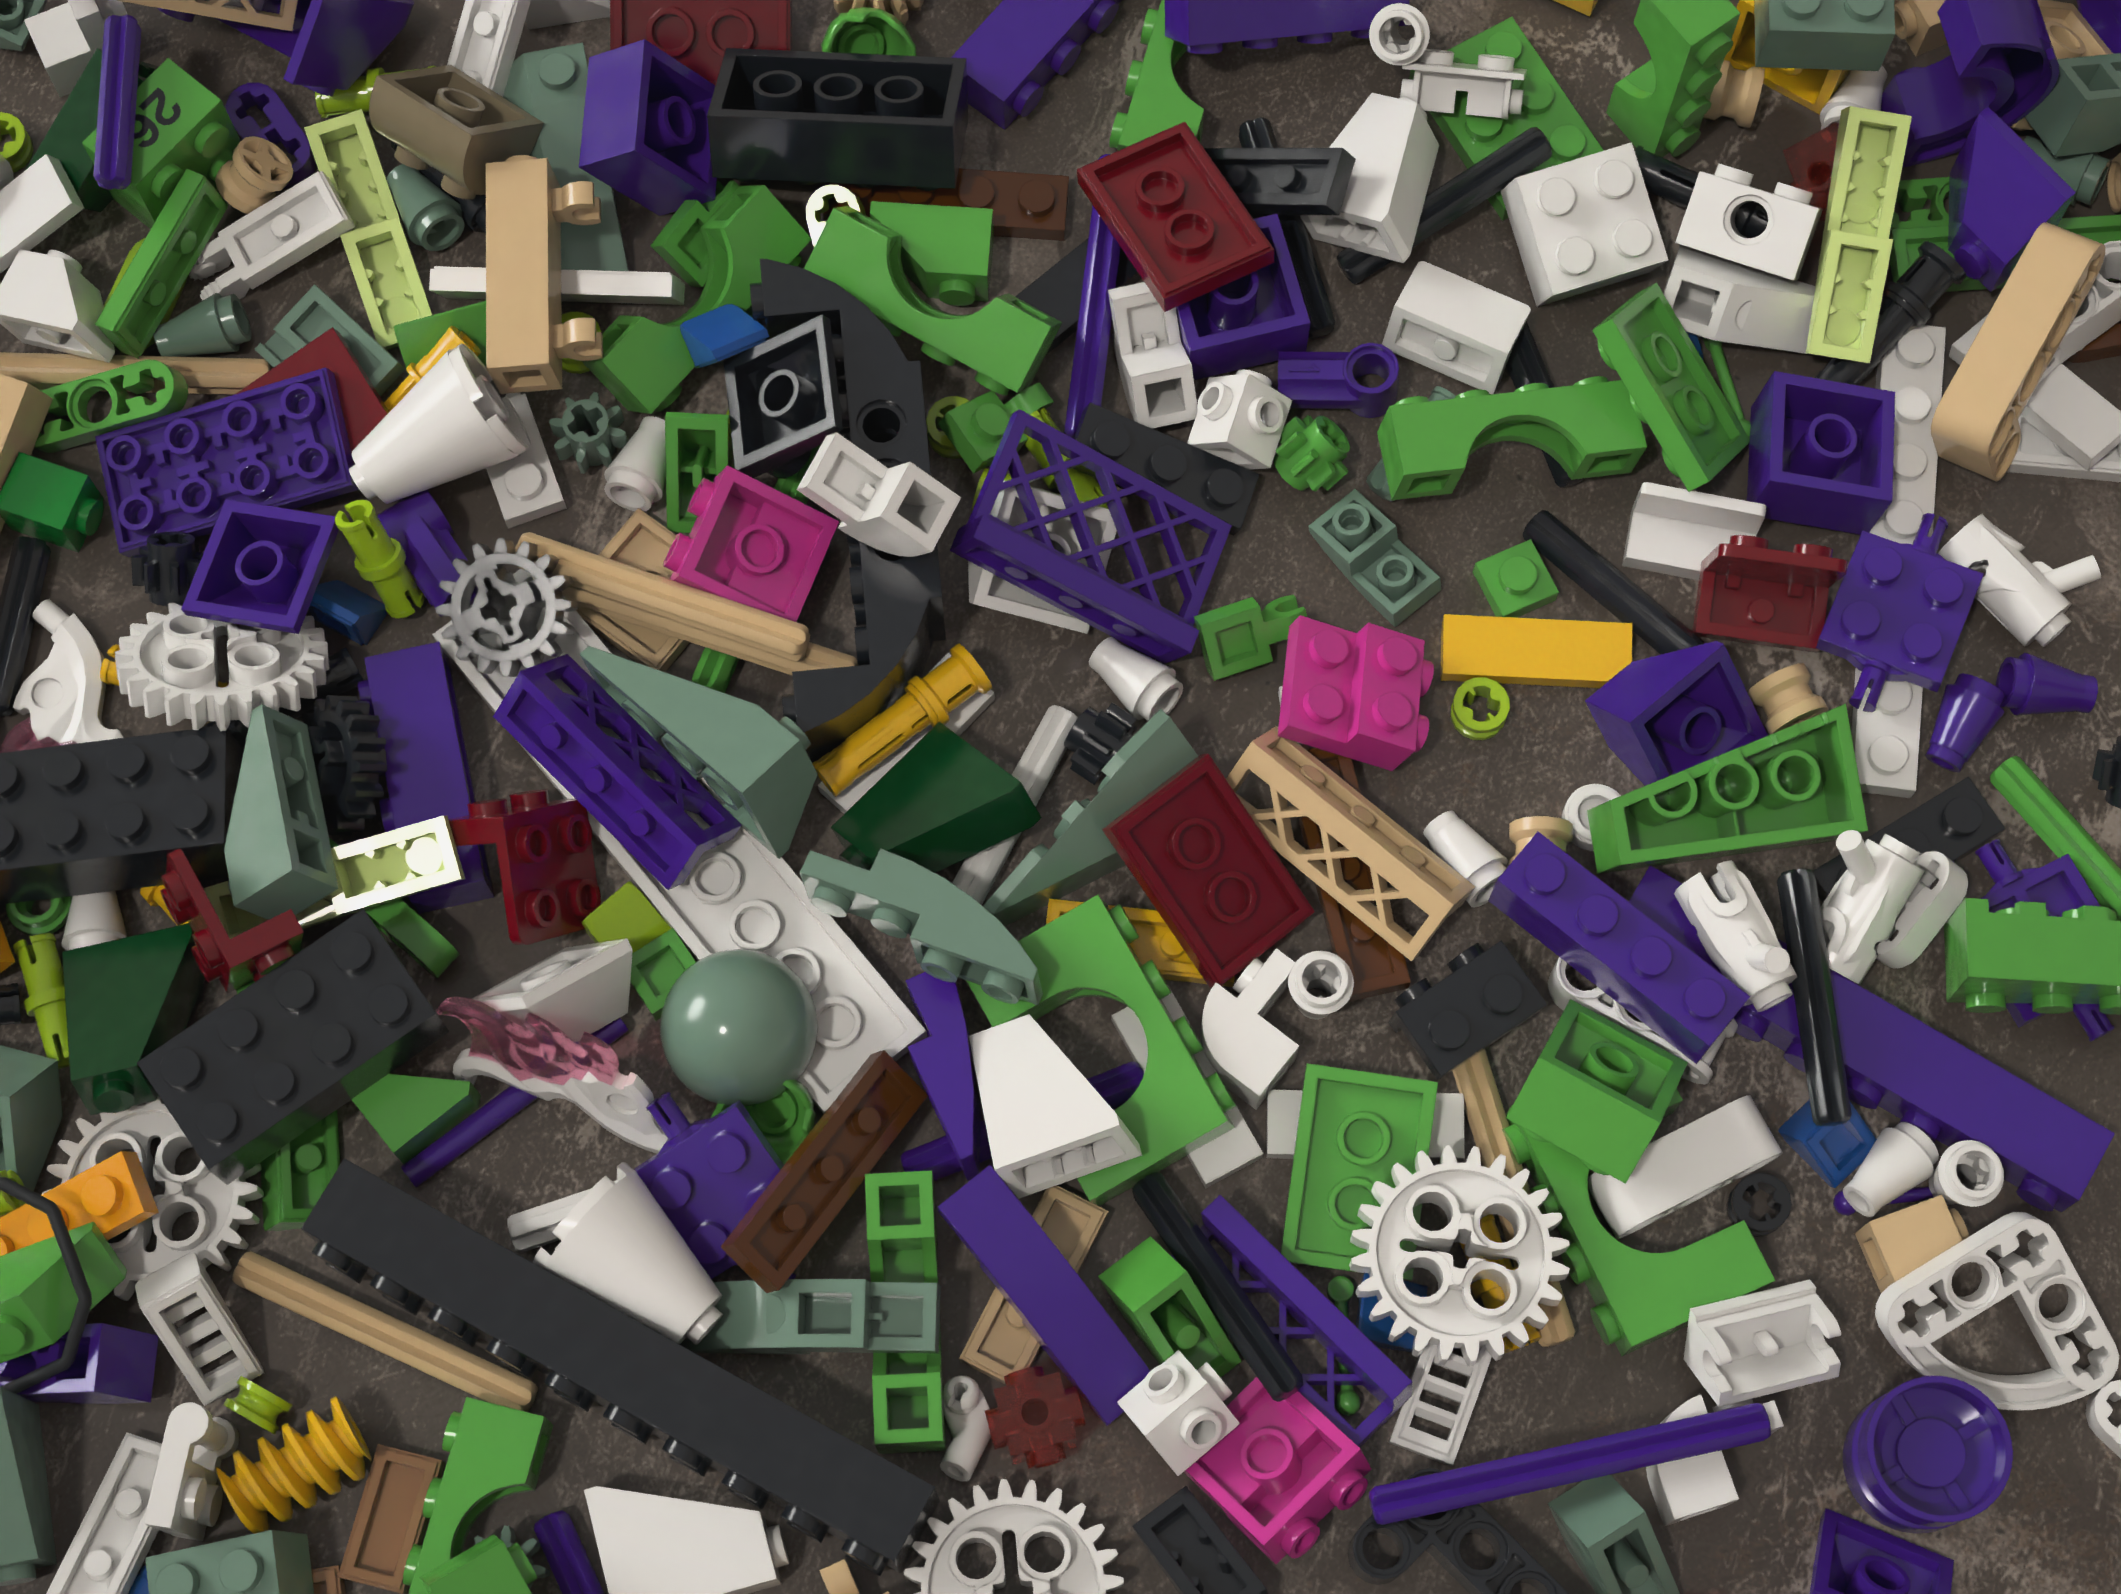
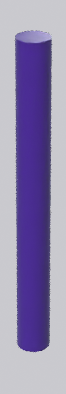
M618 1018L578 1042L566 1044L539 1064V1066L559 1067L586 1063L629 1030L621 1018ZM509 1086L402 1165V1170L417 1188L538 1097Z

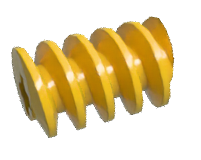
M337 1396L330 1399L333 1420L328 1423L311 1409L306 1412L308 1434L302 1436L290 1424L286 1423L281 1426L284 1447L278 1450L262 1436L257 1439L259 1461L253 1463L240 1450L233 1452L234 1475L229 1477L219 1467H215L231 1506L240 1521L253 1534L268 1531L267 1511L280 1522H287L292 1519L291 1497L304 1508L310 1509L314 1507L318 1500L315 1483L330 1495L339 1493L342 1487L340 1469L353 1481H360L365 1478L364 1456L372 1461L370 1452L350 1412Z

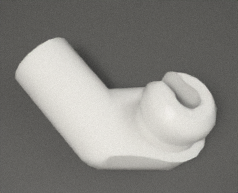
M959 1375L948 1380L943 1389L944 1416L953 1439L941 1461L940 1468L950 1478L958 1481H969L992 1436L994 1420L977 1382L969 1376Z

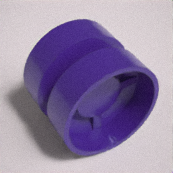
M1924 1376L1909 1380L1868 1404L1860 1411L1850 1425L1843 1447L1845 1478L1858 1504L1881 1524L1897 1531L1914 1534L1930 1533L1947 1528L1987 1509L2005 1488L2013 1461L2010 1432L1995 1404L1974 1386L1946 1376Z

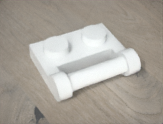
M193 1402L180 1404L170 1413L143 1524L175 1537L203 1541L206 1526L213 1527L215 1525L222 1505L223 1491L221 1486L216 1485L218 1475L215 1467L220 1468L221 1460L231 1456L239 1444V1433L231 1422L220 1417L212 1418L206 1408Z

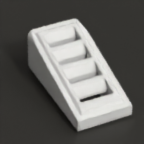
M191 1252L140 1279L135 1284L140 1309L204 1406L238 1388L239 1385L236 1382L240 1376L251 1381L264 1373L257 1356L195 1253ZM205 1306L207 1312L176 1328L175 1322ZM217 1330L221 1331L222 1334L192 1351L189 1350L188 1346ZM231 1350L234 1351L237 1357L203 1374L200 1367Z
M1428 1343L1424 1351L1418 1356L1411 1376L1412 1396L1400 1408L1389 1440L1390 1444L1448 1466H1453L1492 1358L1484 1345L1479 1347L1477 1361L1474 1366H1467L1463 1357L1451 1353L1445 1365H1440L1437 1357V1345ZM1432 1363L1467 1376L1465 1387L1428 1374ZM1422 1390L1459 1403L1456 1413L1454 1414L1420 1401L1419 1398ZM1413 1415L1450 1428L1447 1440L1409 1427Z

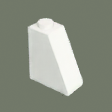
M1371 93L1329 147L1344 148L1356 158L1340 214L1300 215L1315 240L1352 248L1356 251L1404 263L1412 251L1439 143L1427 122L1426 112L1418 103L1406 97L1394 98Z
M1030 1014L969 1036L994 1170L1018 1199L1142 1155L1140 1144L1119 1116Z
M600 1486L584 1490L609 1594H749L782 1584L778 1567L789 1564L782 1531L779 1524L767 1527L766 1519L760 1511Z

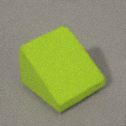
M632 881L625 883L582 922L586 933L595 943L627 938L633 953L671 929Z

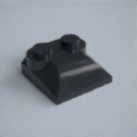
M820 315L724 361L736 470L752 478L764 473H768L776 478L791 477L803 468L810 457L812 449L822 444L827 435L839 433L843 430L830 319L826 316Z

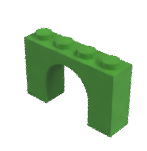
M1098 894L1018 941L1038 969L1043 991L1038 1005L1021 999L1016 1004L1005 1003L986 994L982 990L981 985L967 981L992 1027L1028 1014L1034 1020H1037L1055 1008L1083 997H1104L1118 1001L1132 1009L1139 1018L1148 1045L1146 1070L1134 1094L1114 1111L1140 1144L1142 1155L1077 1178L1089 1201L1097 1206H1101L1132 1188L1147 1175L1165 1169L1194 1150L1235 1128L1226 1112L1236 1107V1104L1217 1072L1207 1078L1194 1055L1204 1050L1186 1017L1182 1016L1174 1021L1164 1005L1162 999L1171 994V990L1152 959L1143 965L1140 963L1130 945L1131 942L1140 937L1121 904L1109 909L1108 905Z
M1677 1088L1663 1118L1673 1114L1683 1101ZM1511 1105V1107L1509 1108V1110H1508L1506 1116L1508 1115V1113H1509V1111H1510V1109L1512 1108L1513 1105ZM1508 1120L1509 1126L1502 1129L1518 1164H1526L1536 1184L1535 1187L1531 1188V1193L1545 1188L1549 1191L1546 1200L1539 1208L1541 1214H1562L1563 1219L1557 1228L1562 1238L1569 1240L1570 1244L1566 1252L1561 1254L1564 1265L1570 1268L1569 1275L1577 1285L1585 1282L1596 1304L1595 1307L1590 1309L1593 1323L1606 1345L1615 1343L1621 1356L1687 1327L1690 1308L1764 1291L1775 1281L1745 1220L1676 1251L1649 1253L1624 1245L1611 1236L1597 1219L1588 1194L1589 1168L1578 1157L1550 1142L1546 1143L1533 1139L1523 1131L1521 1126Z

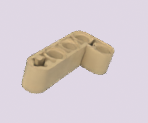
M2048 222L2042 223L2036 229L1936 408L1931 424V436L1937 454L1941 459L1996 482L2001 480L2016 456L2021 440L2018 418L2098 276L2105 256L2104 244Z

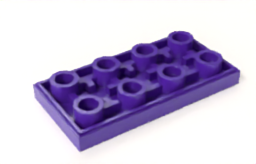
M326 367L95 436L119 553L128 558L133 555H139V548L147 547V537L152 534L183 532L197 538L212 533L225 499L295 509L359 490L349 473V468L354 465L335 376Z

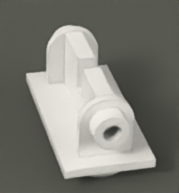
M1426 49L1416 61L1402 65V69L1415 70L1414 80H1402L1400 97H1406L1415 101L1424 111L1454 113L1456 92L1467 91L1466 115L1496 117L1508 120L1509 114L1521 115L1524 90L1512 89L1513 79H1525L1527 69L1514 68L1515 58L1480 54L1478 55L1477 65L1453 62L1454 52Z

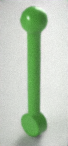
M1703 337L1705 347L1708 351L1710 350L1724 396L1750 439L1751 424L1750 421L1744 418L1721 347L1722 341Z
M1337 1276L1329 1282L1327 1296L1331 1302L1335 1303V1307L1349 1319L1348 1301L1353 1296L1354 1286L1347 1277ZM1338 1362L1339 1374H1351ZM1340 1385V1392L1335 1397V1408L1343 1415H1353L1360 1408V1397L1353 1391V1385Z

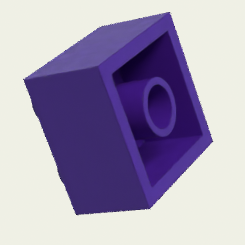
M645 39L589 57L579 168L658 216L677 211L684 200H698L701 204L715 200L717 178L712 177L707 113L715 85Z
M1278 214L1254 219L1274 248V263L1176 307L1181 343L1192 364L1194 380L1277 361L1279 351L1306 352L1310 319Z
M1774 371L1751 406L1747 501L1766 505V519L1860 535L1862 530L1870 532L1892 503L1895 392Z

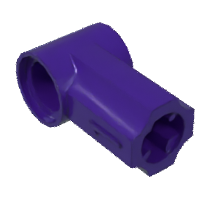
M1361 344L1350 352L1279 351L1278 392L1292 400L1290 408L1350 409V411L1360 417L1375 418L1386 414L1388 407L1396 403L1399 383L1398 360L1394 353L1382 344ZM1365 374H1376L1384 378L1385 382L1378 387L1369 388L1360 385L1356 380Z
M428 490L405 497L377 516L388 536L396 539L402 545L406 554L404 564L431 606L436 610V607L439 605L451 603L452 594L445 592L439 587L441 580L457 582L460 574L455 570L452 562L455 558L465 560L467 558L453 539L452 535H454V532L446 517ZM477 585L473 590L470 605L473 604L475 596L477 594Z

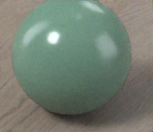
M746 949L717 952L700 959L686 969L675 981L666 997L660 1022V1037L664 1055L674 1074L688 1089L698 1096L726 1106H731L739 1100L743 1106L756 1105L771 1100L786 1091L788 1088L782 1084L786 1080H798L807 1068L815 1050L818 1033L816 1008L809 990L800 977L788 965L777 958L762 952Z

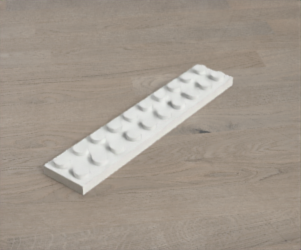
M519 569L513 574L515 581L518 583L535 580L524 569ZM504 596L506 606L498 610L499 617L511 619L509 610L517 605L516 598ZM546 607L542 609L536 625L538 631L543 624ZM576 610L564 612L563 621L573 626L575 632L574 635L558 634L555 641L563 652L560 656L568 654L593 678L580 653L588 646L608 653L611 652ZM451 620L432 635L436 642H440L449 659L495 713L516 677H503L499 663L492 674L478 672L477 662L479 655L469 661L459 660L456 657V653L463 643L461 639L447 640L443 639L441 635L447 627L453 624ZM492 632L480 635L490 646L503 651L510 650L508 645L503 644L499 634ZM544 653L539 654L542 663L557 658ZM521 662L519 672L526 669ZM561 679L552 681L563 692L577 696ZM596 724L606 735L622 740L611 728ZM661 737L656 740L673 757L663 744ZM522 746V748L527 752V754H528V755L531 757V759L536 763V765L540 768V770H541V771L545 774V776L550 780V782H551V783L554 785V787L559 791V793L563 796V798H564V799H575V798H574V797H573V796H572V795ZM640 767L651 779L665 783L655 771ZM703 777L698 781L721 805L725 803L711 789ZM587 810L592 833L670 928H674L686 948L697 961L725 950H754L768 954L785 963L804 982L816 1008L818 1033L813 1056L798 1081L808 1088L814 1104L823 1115L871 1054L885 1050L896 1062L909 1051L908 1046L927 1037L926 1029L831 915L819 910L811 903L803 882L782 857L778 859L745 829L740 827L733 839L705 851L684 883L667 890ZM685 810L703 830L711 827L698 814Z

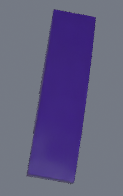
M923 972L906 980V984L915 1010L927 1031L928 1037L908 1046V1050L916 1073L928 1095L967 1181L980 1173L981 1116L977 1077L969 1040L970 1034L956 982L942 981Z
M987 1166L940 1204L938 1212L980 1262V1268L1019 1314L1023 1325L1103 1423L1109 1426L1124 1413L1117 1401L1139 1384L1150 1370L1035 1219L992 1166Z

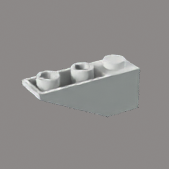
M1680 244L1663 294L1686 332L1715 341L1806 354L1815 286L1797 280L1793 281Z

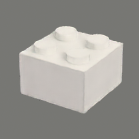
M1632 142L1516 177L1500 191L1536 307L1649 273L1669 260Z

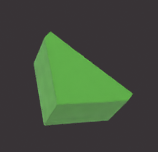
M666 412L667 529L671 532H691L697 516L688 512L687 509L696 488L703 478L713 482L714 478L727 465L735 469L729 415Z
M387 1074L351 1100L396 1157L405 1164L479 1108L481 1095L471 1081Z

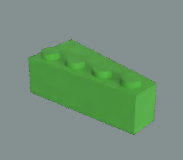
M1846 704L1587 810L1597 874L1644 868L1650 865L1659 866L1833 842L1837 840L1841 833L1848 830H1855L1860 834L1867 832L1868 826Z
M1965 898L1944 925L1947 1002L1965 1003V1010L1973 1013L2001 1012L2006 1010V1003H2032V1011L2042 1014L2073 1011V1004H2099V1012L2121 1014V921L2117 920L2115 910L2109 909V907L2084 905L2077 909L2064 911L2062 917L2049 916V911L2046 910V903L2019 901L2015 903L2014 908L2001 909L1992 913L1989 912L1988 899Z

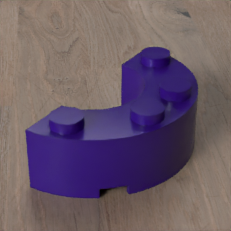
M2037 0L1944 1L1937 13L1951 55L1924 68L1913 67L1894 75L1882 93L1881 111L1912 116L1902 167L1929 162L1961 151L1978 114L1986 107L1991 108L2010 127L2032 112L2050 94L2058 80L2060 70Z

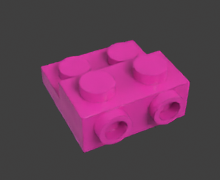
M728 465L714 478L713 482L703 478L696 488L687 509L688 512L697 516L689 536L678 533L663 563V567L673 571L670 580L797 622L839 521Z
M1300 615L1289 626L1277 736L1393 771L1411 754L1421 750L1429 732L1428 717L1419 714L1420 698L1427 693L1434 674L1433 663L1423 659L1425 640L1369 622L1358 633Z
M1256 1377L1227 1405V1408L1240 1424L1187 1468L1184 1473L1226 1513L1230 1521L1277 1565L1287 1554L1295 1559L1310 1550L1320 1534V1528L1317 1524L1335 1506L1339 1510H1346L1358 1502L1368 1486V1480L1365 1476L1372 1469L1362 1450L1300 1392L1297 1391L1289 1398L1277 1402L1271 1398L1258 1377Z

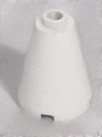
M460 344L452 350L449 349L352 451L355 465L349 468V473L356 486L367 499L371 500L378 496L384 503L389 504L516 458L529 449L528 446L531 445L529 436L515 408L507 396L500 397L490 383L493 379L486 366L465 344Z
M622 1162L617 1166V1179L619 1182L615 1184L606 1175L597 1182L552 1232L561 1240L554 1248V1253L550 1255L541 1247L535 1255L533 1263L677 1344H681L688 1338L697 1345L723 1316L715 1308L722 1294L637 1172L627 1163Z

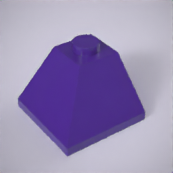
M1986 107L1978 114L1950 171L1948 250L1954 255L1955 260L1964 269L1968 277L1975 280L1978 279L1992 292L2010 277L2036 229L2044 222L2055 226L2059 224L2076 192L1989 107Z
M225 499L181 610L187 616L299 634L339 531L335 524V516Z
M1718 641L1633 661L1585 700L1608 747L1644 786L1768 736L1725 645Z
M1825 1508L1820 1518L1810 1594H1951L1954 1560Z

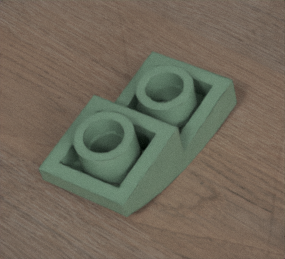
M1356 489L1352 490L1308 526L1310 534L1337 568L1394 627L1398 626L1442 590L1440 577L1398 539L1396 525Z

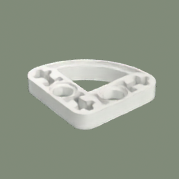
M2012 1212L1990 1223L1888 1286L1881 1293L1876 1303L1875 1317L1879 1328L1895 1351L1911 1367L1923 1376H1946L1964 1381L1985 1394L1998 1409L2037 1410L2066 1404L2105 1386L2114 1377L2118 1369L2119 1353L2116 1344L2056 1232L2049 1224L2026 1212ZM2021 1231L2034 1237L2028 1242L2030 1254L2026 1258L2013 1252L2019 1247V1241L2016 1236ZM1990 1250L2002 1258L1994 1262L1986 1255V1252ZM1976 1262L1982 1272V1280L1978 1289L1973 1294L1965 1297L1956 1296L1952 1288V1277L1955 1271L1965 1263ZM1996 1263L2004 1269V1272L2002 1274ZM2063 1284L2068 1292V1303L2064 1311L2058 1316L2044 1318L2039 1309V1299L2043 1291L2051 1285ZM1931 1285H1933L1939 1297L1948 1304L1947 1308L1943 1309L1932 1302L1938 1297L1929 1290ZM2012 1294L2051 1368L2023 1375L1981 1373L1949 1361L1931 1343ZM1907 1301H1911L1921 1307L1915 1312L1918 1323L1912 1328L1899 1322L1905 1317V1310L1902 1306ZM2073 1331L2075 1337L2080 1342L2093 1349L2087 1355L2090 1365L2083 1370L2075 1365L2080 1359L2079 1352L2073 1341L2062 1334Z

